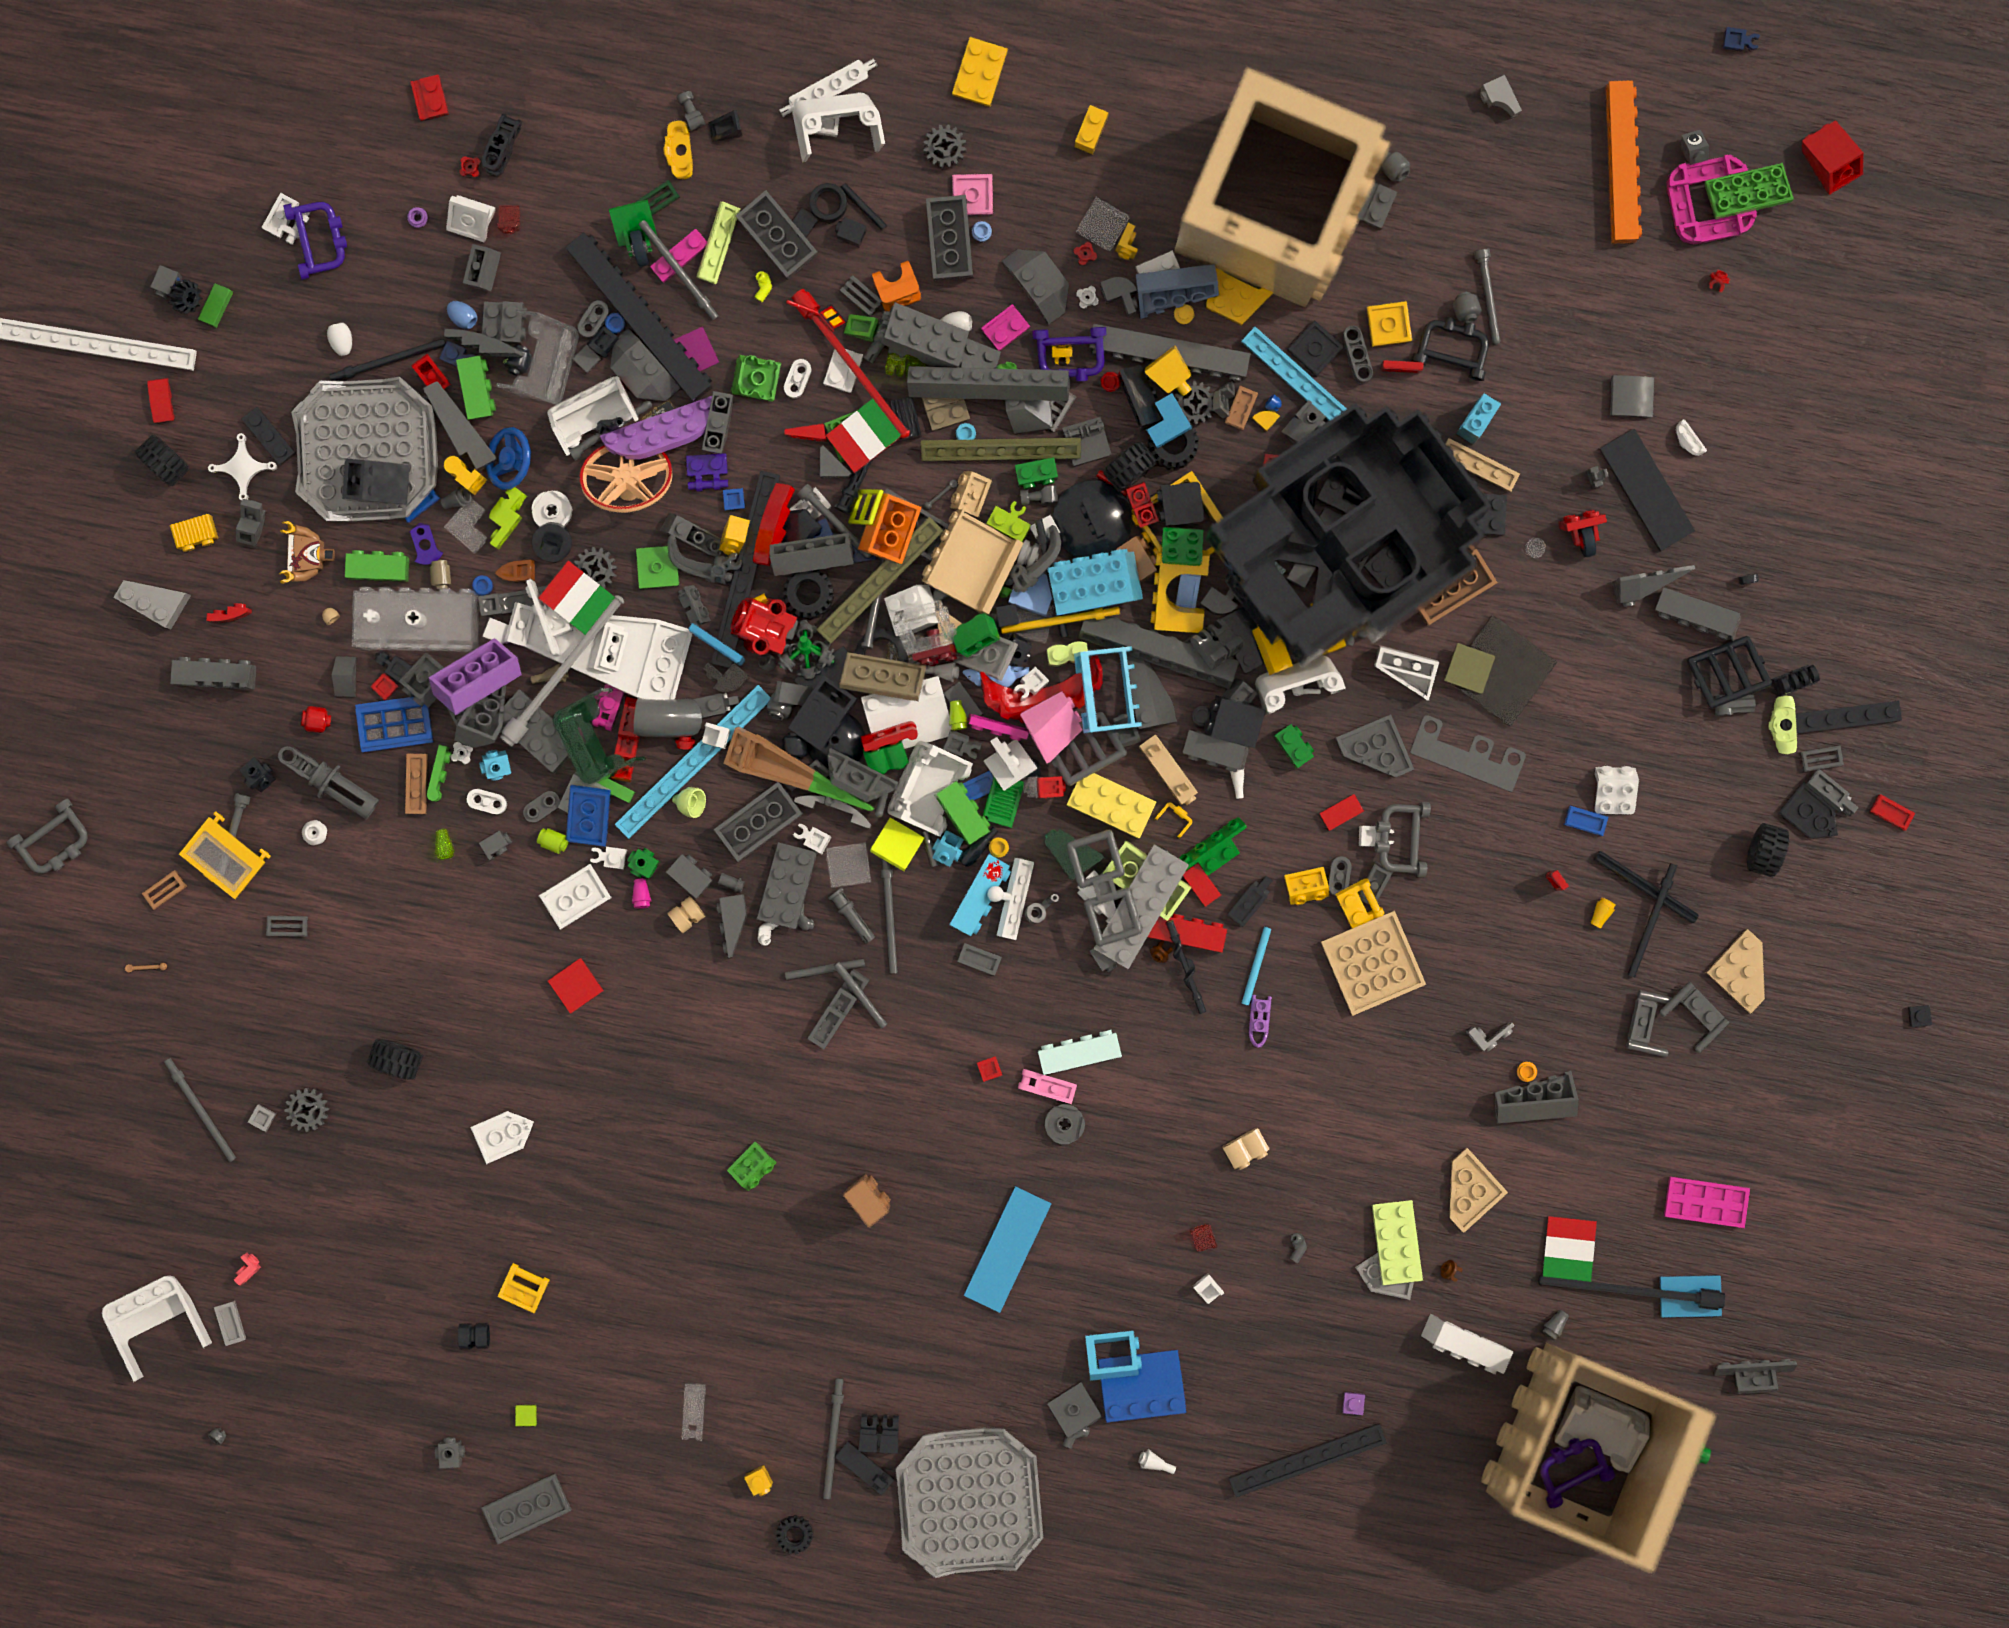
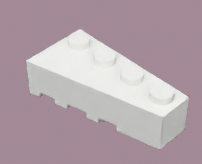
M1430 1314L1421 1335L1434 1344L1433 1348L1444 1352L1445 1349L1451 1351L1450 1355L1460 1360L1462 1357L1468 1359V1363L1479 1367V1364L1486 1366L1485 1370L1496 1374L1497 1371L1504 1374L1513 1354V1351L1484 1337L1480 1338L1478 1335L1466 1329L1462 1330V1328L1448 1321L1444 1322Z

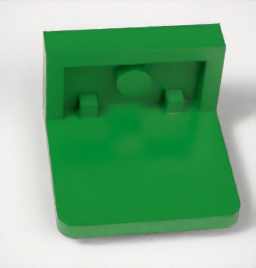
M1163 527L1161 540L1162 563L1200 566L1203 553V530Z

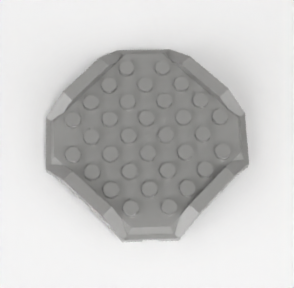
M401 377L361 381H319L310 391L311 393L291 412L297 443L298 477L295 493L313 507L326 521L354 522L408 518L436 487L438 473L437 433L432 405ZM345 458L410 465L407 505L347 501L342 499Z
M972 1428L923 1435L896 1467L902 1550L913 1560L915 1559L935 1578L954 1573L974 1571H1016L1029 1553L1043 1539L1036 1455L1004 1428Z

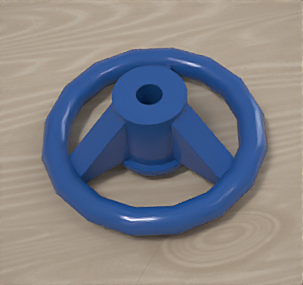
M515 427L504 428L496 433L488 446L493 454H495L497 445L505 437L506 447L499 454V464L494 467L493 461L486 467L490 481L501 490H510L519 485L526 476L530 465L531 450L529 441L524 433ZM514 436L517 437L518 440L520 441L521 447H520V445L518 444V442L516 441V439L514 438ZM514 470L519 471L515 478L509 482H502L497 477Z

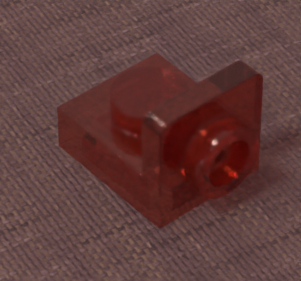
M499 206V223H497V227L502 233L514 234V231H520L519 206Z

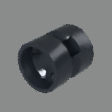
M471 1323L459 1324V1349H472L473 1346L477 1349H489V1323H476L475 1326Z

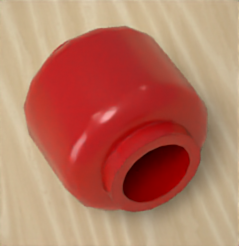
M308 706L306 710L302 711L301 726H304L305 731L323 733L326 727H330L331 715H327L326 708Z

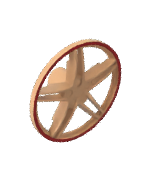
M603 445L590 454L581 468L580 484L584 495L594 505L612 512H632L654 504L667 492L672 481L671 463L664 452L656 454L660 458L659 460L634 466V459H629V463L624 464V456L621 455L619 468L593 464L600 456L609 452ZM666 470L665 482L659 492L653 496L641 480ZM587 475L611 482L598 499L588 489ZM639 487L650 497V499H648L644 495V493H642L639 490ZM619 496L627 501L636 498L644 501L632 506L609 505L610 502L615 501Z

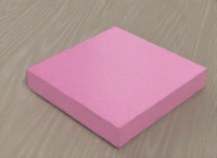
M992 174L952 175L953 196L966 195L968 215H993Z

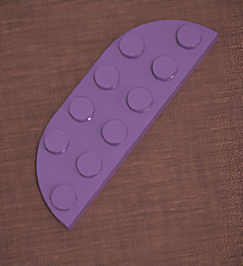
M712 396L600 435V438L606 449L612 454L625 456L626 459L634 460L647 458L698 439L706 431Z

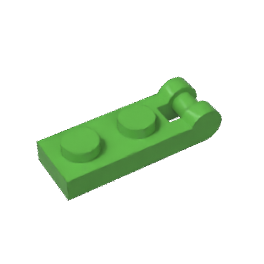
M442 745L438 746L427 791V798L436 802L442 798V793L439 790L441 783L445 782L447 771H444L446 763L449 764L451 759L450 748Z

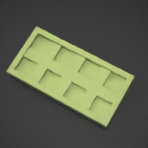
M1412 1200L1372 1205L1382 1285L1423 1281Z

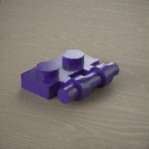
M726 453L686 456L687 476L696 477L695 482H688V490L696 489V491H703V489L710 488L721 490V488L728 487V479L720 480V475L728 474ZM713 475L714 480L702 481V476Z

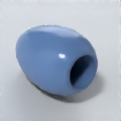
M452 301L447 305L449 318L459 328L470 329L476 324L477 314L469 305L460 301Z

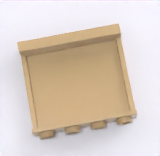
M959 509L951 514L949 518L950 525L948 529L942 532L940 536L942 541L939 547H936L932 552L931 557L933 559L922 573L924 576L922 582L981 614H989L1024 543L1007 537L964 513V509Z

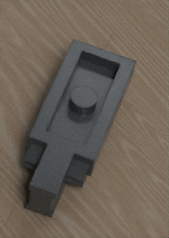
M727 693L693 699L700 707L702 718L724 714L731 711L730 706L740 703L738 696L728 697Z
M1820 769L1816 770L1806 783L1809 789L1835 810L1844 812L1849 817L1859 808L1850 801V793Z

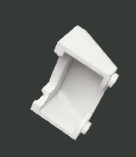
M1318 656L1303 668L1299 663H1296L1292 667L1270 676L1268 672L1260 675L1256 679L1255 686L1262 708L1266 709L1265 715L1274 713L1282 708L1285 703L1283 691L1317 681L1318 688L1323 687L1330 691L1331 694L1344 690L1343 679L1331 659L1327 656Z
M919 741L910 755L909 763L906 765L891 798L888 814L941 837L947 828L946 818L942 816L944 810L934 794L954 781L958 782V780L968 778L971 774L973 763L934 745Z
M1577 1386L1555 1435V1442L1562 1447H1569L1568 1441L1573 1438H1579L1580 1441L1594 1439L1600 1444L1603 1454L1611 1457V1463L1616 1470L1629 1473L1650 1437V1419L1644 1412L1586 1387Z

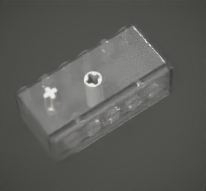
M359 587V590H353L352 647L358 650L472 652L479 648V595L475 594V591H472V589H459V592H455L448 588H440L439 592H435L431 588H419V592L411 590V588H399V591H395L388 587H379V591H375L371 587Z

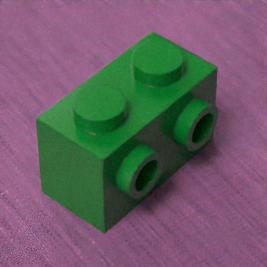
M1054 457L1015 465L1019 488L1030 489L1039 483L1050 485L1055 483L1054 480H1058Z
M985 613L976 615L974 619L960 624L951 631L957 652L967 658L1000 640L994 619Z
M1290 724L1273 737L1292 765L1297 769L1314 757L1312 754L1314 750L1308 742L1304 743L1301 738L1303 734L1300 729Z

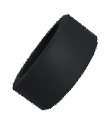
M820 184L810 194V210L819 221L825 223L836 222L845 214L847 209L846 195L836 184ZM828 191L835 193L840 200L838 210L829 215L820 212L816 204L819 195Z

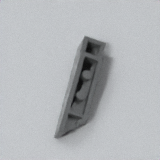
M434 382L424 387L423 390L459 457L462 459L469 456L476 471H482L496 459V456L439 382Z

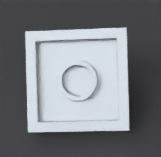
M458 195L457 197L452 196L449 200L446 230L485 242L488 225L495 214V207Z
M997 737L990 741L996 753L985 759L984 763L1003 790H1006L1037 769L1018 740H1014L1008 745L1005 741L1001 743Z

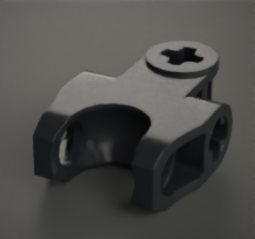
M504 113L500 116L496 130L490 136L482 157V164L486 168L487 173L496 177L503 174L512 155L514 142L522 127L521 120L512 119ZM497 160L496 164L491 165L492 161Z

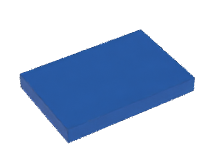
M577 785L570 786L566 840L568 842L606 847L611 790Z

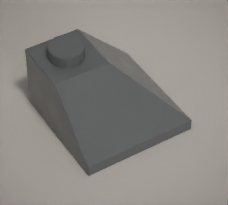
M1005 400L1006 412L1014 434L1053 428L1050 401Z

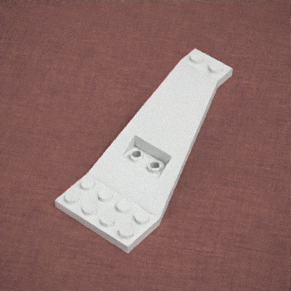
M515 602L504 641L526 647L563 664L585 635L572 625V631L555 637L561 656L556 657L552 653L550 654L546 648L545 643L548 641L546 636L540 631L539 624L541 621L539 616L535 615L531 606ZM612 615L570 668L634 697L660 700L675 699L692 633L687 628L657 619ZM613 636L616 637V641L614 643L612 642ZM608 655L611 656V660L609 662H607L606 660Z

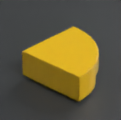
M1262 411L1254 415L1252 419L1267 432L1280 415L1271 411Z

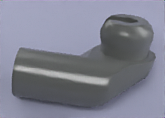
M1294 1233L1291 1235V1242L1295 1250L1290 1259L1299 1263L1307 1250V1245L1302 1234Z
M1087 1427L1069 1439L1066 1436L1063 1446L1072 1449L1075 1439L1087 1437L1090 1429Z

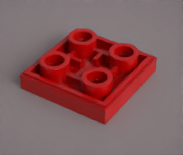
M582 958L548 980L570 1014L604 991Z

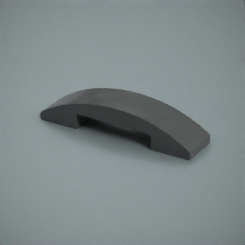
M547 586L537 588L540 595L547 588ZM526 590L478 596L481 617L512 613L515 602L531 607L534 605L533 599L528 596Z

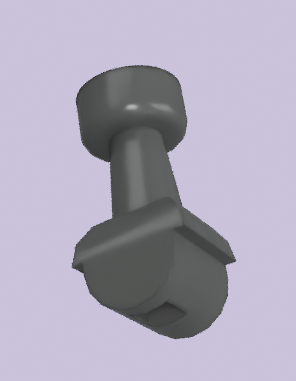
M686 91L679 94L677 99L679 104L685 106L687 114L684 116L691 131L706 125L702 114L696 111L692 103L694 99L692 92Z
M1055 485L1045 486L1041 491L1028 493L1027 489L1020 490L1022 506L1029 505V501H1041V504L1056 503L1058 501L1057 487Z

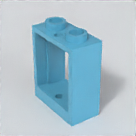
M1484 393L1477 400L1456 434L1474 444L1481 437L1501 404Z
M1134 1331L1085 1336L1090 1381L1138 1375V1369L1142 1368L1141 1357L1136 1356V1349H1139L1138 1337H1134ZM1129 1340L1132 1365L1097 1369L1095 1344Z

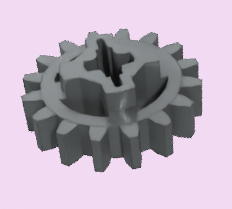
M947 124L946 129H943L942 125H939V130L932 128L933 134H926L929 141L923 142L927 146L924 149V153H929L927 160L933 159V166L939 163L940 169L943 168L944 164H947L948 168H951V163L957 166V159L963 160L964 158L961 152H966V148L962 147L966 144V140H961L963 133L957 134L956 127L950 130L949 124ZM946 134L953 136L955 139H950ZM939 136L938 141L932 145L933 140ZM943 143H946L948 146L947 150H944L942 147ZM953 150H957L956 154L951 157ZM935 154L941 155L944 159L937 157Z
M1195 381L1190 386L1191 394L1188 399L1182 400L1183 396L1181 394H1175L1174 397L1178 400L1177 402L1188 422L1190 423L1192 420L1194 425H1197L1198 420L1205 423V417L1211 419L1212 416L1209 412H1214L1212 407L1214 393H1209L1210 386L1203 388V382L1196 386ZM1199 391L1202 392L1207 398H1203L1201 395H1199ZM1194 395L1196 401L1198 403L1200 402V404H1198L1196 408V412L1194 405L1190 404L1193 401ZM1208 407L1202 415H1199V411L1202 408ZM1187 408L1191 412V415L1187 414L1184 411V409Z
M592 547V552L585 549V555L578 554L580 561H574V563L578 565L581 571L582 569L587 570L588 576L595 582L597 578L605 576L603 580L596 583L606 589L605 583L612 584L613 582L610 578L617 576L613 573L617 566L612 565L616 560L614 558L609 559L611 555L609 552L603 554V548H600L599 552H597L595 547ZM594 556L593 560L586 562L588 558ZM603 558L608 564V569L604 568L602 564ZM598 564L597 567L600 568V571H595L593 574L591 567H595Z
M305 1088L304 1093L299 1089L297 1090V1096L295 1094L290 1095L292 1101H286L289 1108L284 1109V1112H289L290 1114L286 1119H292L291 1126L297 1124V1130L299 1131L305 1127V1131L308 1132L310 1131V1126L313 1130L318 1129L317 1124L324 1125L322 1118L327 1119L329 1117L325 1114V1111L330 1110V1108L324 1105L328 1100H322L321 1098L324 1094L320 1093L317 1095V1089H313L310 1092L309 1088ZM306 1096L314 1098L316 1102L309 1101ZM298 1102V1108L294 1111L295 1104ZM314 1106L307 1113H300L306 1107ZM320 1108V1113H319V1116H318V1118H317V1117H316V1112H317V1110ZM299 1117H302V1118H304V1119L306 1120V1122H308V1123H304V1122L300 1121L298 1118H299Z

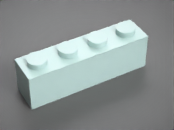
M1111 1030L1099 1032L1100 1036L1092 1038V1034L1080 1037L1081 1041L1077 1042L1069 1039L1061 1041V1045L1053 1047V1044L1041 1046L1042 1050H1039L1038 1054L1043 1075L1122 1057L1116 1032L1112 1033Z

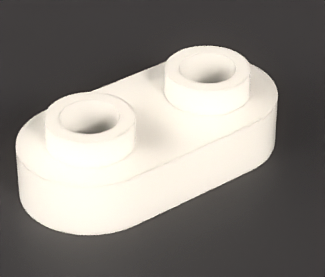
M798 359L793 362L784 384V391L788 397L795 399L802 396L811 374V366L808 361ZM804 367L805 372L799 373L798 368ZM793 385L798 387L796 392L791 391Z
M474 789L467 795L468 805L477 810L501 814L507 808L506 799L499 794ZM479 795L481 802L476 803L475 797ZM495 801L501 803L499 808L494 807Z

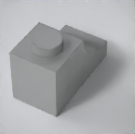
M1505 75L1484 84L1480 89V97L1484 103H1487L1488 107H1501L1508 112L1511 118L1521 113L1522 110Z

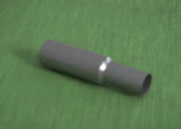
M922 832L931 867L940 865L939 861L932 858L935 850L932 849L934 844L929 832Z

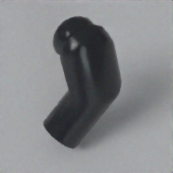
M621 417L600 420L597 423L596 431L599 434H605L606 431L622 427L624 421Z

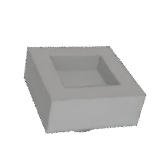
M258 1104L248 1123L267 1132L276 1113Z

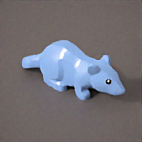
M1008 666L1002 681L990 676L988 677L1004 687H1009L1017 678L1028 674L1029 667ZM972 669L963 671V674L970 681L974 682L977 686H981L979 672Z

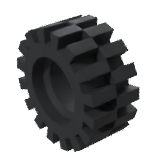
M794 1515V1517L789 1516L787 1519H784L777 1529L776 1539L778 1540L779 1547L781 1546L784 1552L788 1551L789 1554L804 1552L810 1546L813 1538V1528L810 1526V1522L806 1521L802 1516L801 1518L798 1517V1515ZM792 1527H797L802 1531L803 1537L798 1542H791L787 1537V1531Z

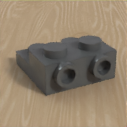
M484 302L482 334L506 344L522 345L523 339H526V328L523 326L524 320H527L528 309L525 308L522 302Z
M426 652L399 680L404 686L402 690L410 698L414 695L413 700L419 706L426 705L429 708L437 698L433 695L428 677L444 669V667Z

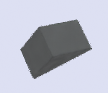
M824 446L820 448L821 479H849L852 476Z
M336 656L332 672L335 696L356 697L357 657Z

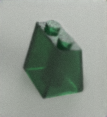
M1053 829L1045 835L1046 840L1043 842L1069 880L1072 881L1076 876L1066 845L1068 842L1077 839L1061 829L1059 831ZM1087 845L1075 848L1082 872H1085L1105 858L1101 853Z

